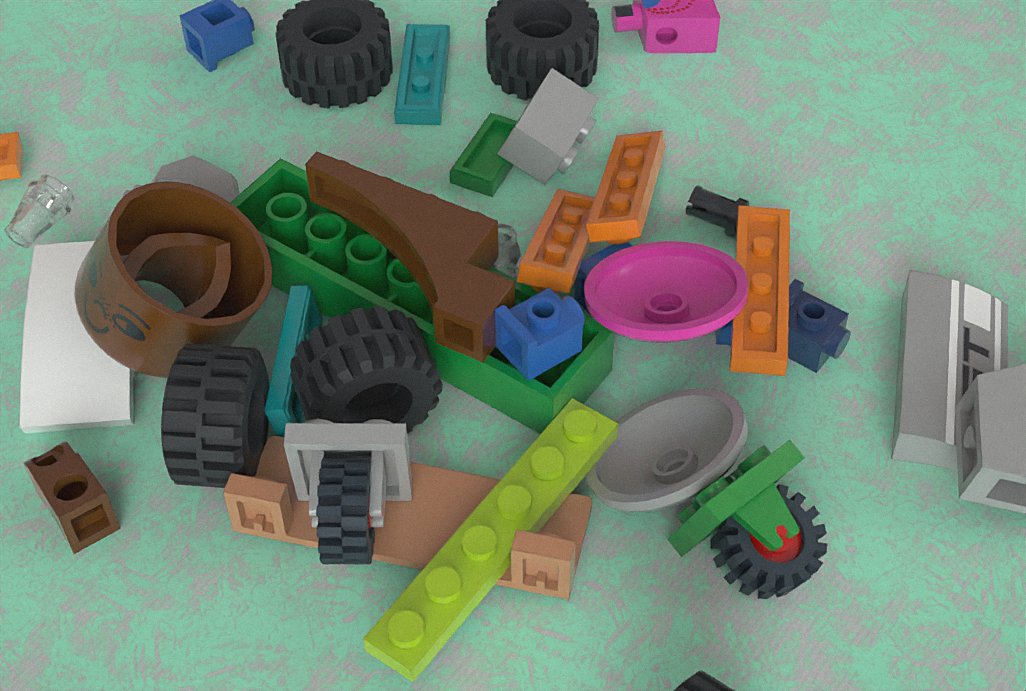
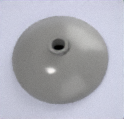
M693 388L659 396L636 407L616 421L619 423L618 437L586 474V479L596 498L614 509L630 512H651L679 505L698 496L708 486L724 476L734 465L742 451L748 434L746 415L734 397L716 389Z

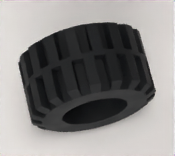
M302 0L295 4V9H288L283 14L282 20H278L275 36L282 81L285 88H289V93L294 98L302 97L303 103L308 105L316 103L319 104L320 108H330L331 106L346 108L352 103L359 105L367 102V97L369 96L376 97L382 92L381 87L387 86L390 82V74H393L389 21L385 18L384 11L381 8H376L370 0Z
M498 0L497 6L491 7L486 19L487 72L491 74V81L495 85L501 86V91L508 95L517 94V98L522 100H528L533 97L551 68L580 87H588L592 82V77L596 75L598 64L599 20H597L595 9L590 8L589 2L586 0Z
M374 306L370 311L358 308L350 310V314L342 317L338 314L328 319L329 323L323 327H315L308 333L310 336L309 340L301 341L295 349L297 356L291 358L290 369L292 373L290 376L307 421L323 419L332 423H364L369 420L381 419L393 424H406L408 434L413 431L412 428L415 425L422 424L429 417L428 411L435 409L440 401L438 395L442 393L443 388L440 379L441 375L424 337L412 317L406 318L404 312L397 309L387 312L385 307Z
M185 344L178 352L167 378L161 417L163 457L171 480L174 481V484L225 488L231 473L249 477L256 476L260 456L267 441L269 420L264 411L269 390V379L262 354L257 348Z

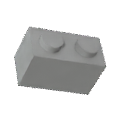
M551 68L497 154L545 185L556 169L564 174L573 162L579 150L572 146L575 140L581 144L594 126L596 120L589 115L599 99Z

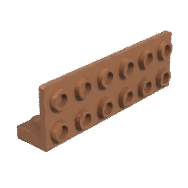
M270 436L260 456L256 476L249 477L231 473L224 488L223 494L232 529L235 532L318 548L319 537H317V528L312 527V516H309V501H298L284 448V437ZM411 462L413 478L412 501H386L384 527H374L375 543H373L374 553L372 560L423 570L501 479ZM570 493L539 532L531 533L516 530L511 547V566L495 585L569 600L592 510V498Z

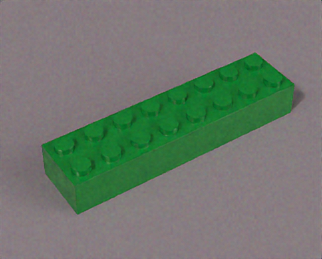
M281 158L230 202L251 221L264 240L271 259L272 286L289 295L291 286L309 285L320 312L330 318L338 314L342 317L350 314V310L358 308L370 311L374 306L385 307L387 312L394 309L404 312L406 318L412 317L417 323L441 375L440 379L540 434L572 398L584 404L612 371L614 332L584 314L585 322L582 331V351L529 381L496 346L483 363L435 343L432 310L425 295L409 271L389 249L367 231L340 214L310 200L306 171ZM491 267L489 270L515 282V306L540 293L527 284L517 282L516 278L494 267Z

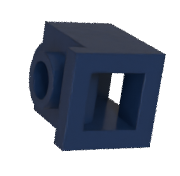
M794 279L789 285L788 358L817 373L829 357L837 359L844 351L851 335V331L846 329L849 313L803 291L804 283Z

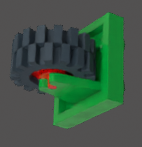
M790 439L772 453L765 445L761 446L743 460L726 478L720 477L695 497L694 502L676 516L682 523V526L667 539L678 554L683 557L712 534L713 537L710 539L711 549H720L721 553L713 558L716 567L719 568L727 564L731 570L723 578L730 585L737 579H740L743 583L739 592L748 596L755 590H758V599H769L774 594H776L777 598L784 596L812 578L811 575L816 573L823 564L818 559L827 553L828 545L827 543L818 542L820 538L827 534L825 524L814 526L811 521L820 514L816 507L812 506L809 510L805 511L800 506L806 499L804 495L797 492L789 499L786 497L788 486L781 484L775 486L781 478L805 458Z

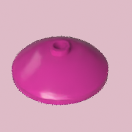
M652 242L625 248L600 261L586 278L584 285L585 303L589 313L596 321L620 336L650 343L683 342L713 333L735 318L747 301L748 280L744 269L735 259L715 248L690 242Z

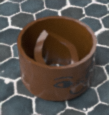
M169 181L149 183L130 191L117 203L80 265L74 290L77 312L87 333L109 357L136 372L154 377L168 378L172 364L178 352L185 344L232 345L266 300L272 282L271 259L258 230L240 210L227 200L206 189L187 183ZM145 280L164 286L178 297L183 303L184 309L178 312L173 311L149 297L135 281Z

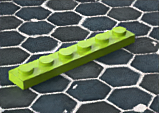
M572 398L364 636L365 651L411 682H414L511 566V547L516 530L531 533L540 531L618 437L619 423Z

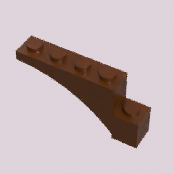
M316 151L305 163L310 200L340 214L367 231L389 249L409 271L425 295L432 310L435 343L484 363L496 346L495 309L503 305L508 309L515 307V282L504 278L496 272L489 271L499 258L498 220L445 201L433 194H427L398 183L391 178L356 167L344 160H338Z

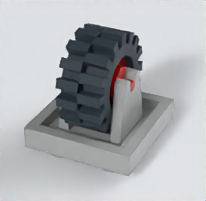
M313 419L305 423H286L284 448L298 501H309V516H312V527L317 528V537H319L318 553H320V562L322 564H371L374 553L373 543H375L374 527H384L386 501H412L413 478L406 424H393L381 419L369 420L364 423H332L323 419Z

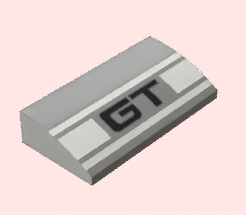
M909 270L901 307L892 459L958 469L955 407L977 375L1007 368L1008 305L996 297L968 284L930 273Z

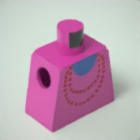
M633 0V4L612 6L611 18L614 32L637 30L644 51L648 53H715L717 50L720 15L714 0Z

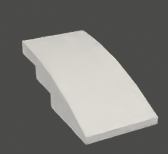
M95 241L34 245L28 282L21 362L19 428L24 433L134 425L133 380H138L137 372L116 362L99 348L84 328L75 304L74 290L77 273Z

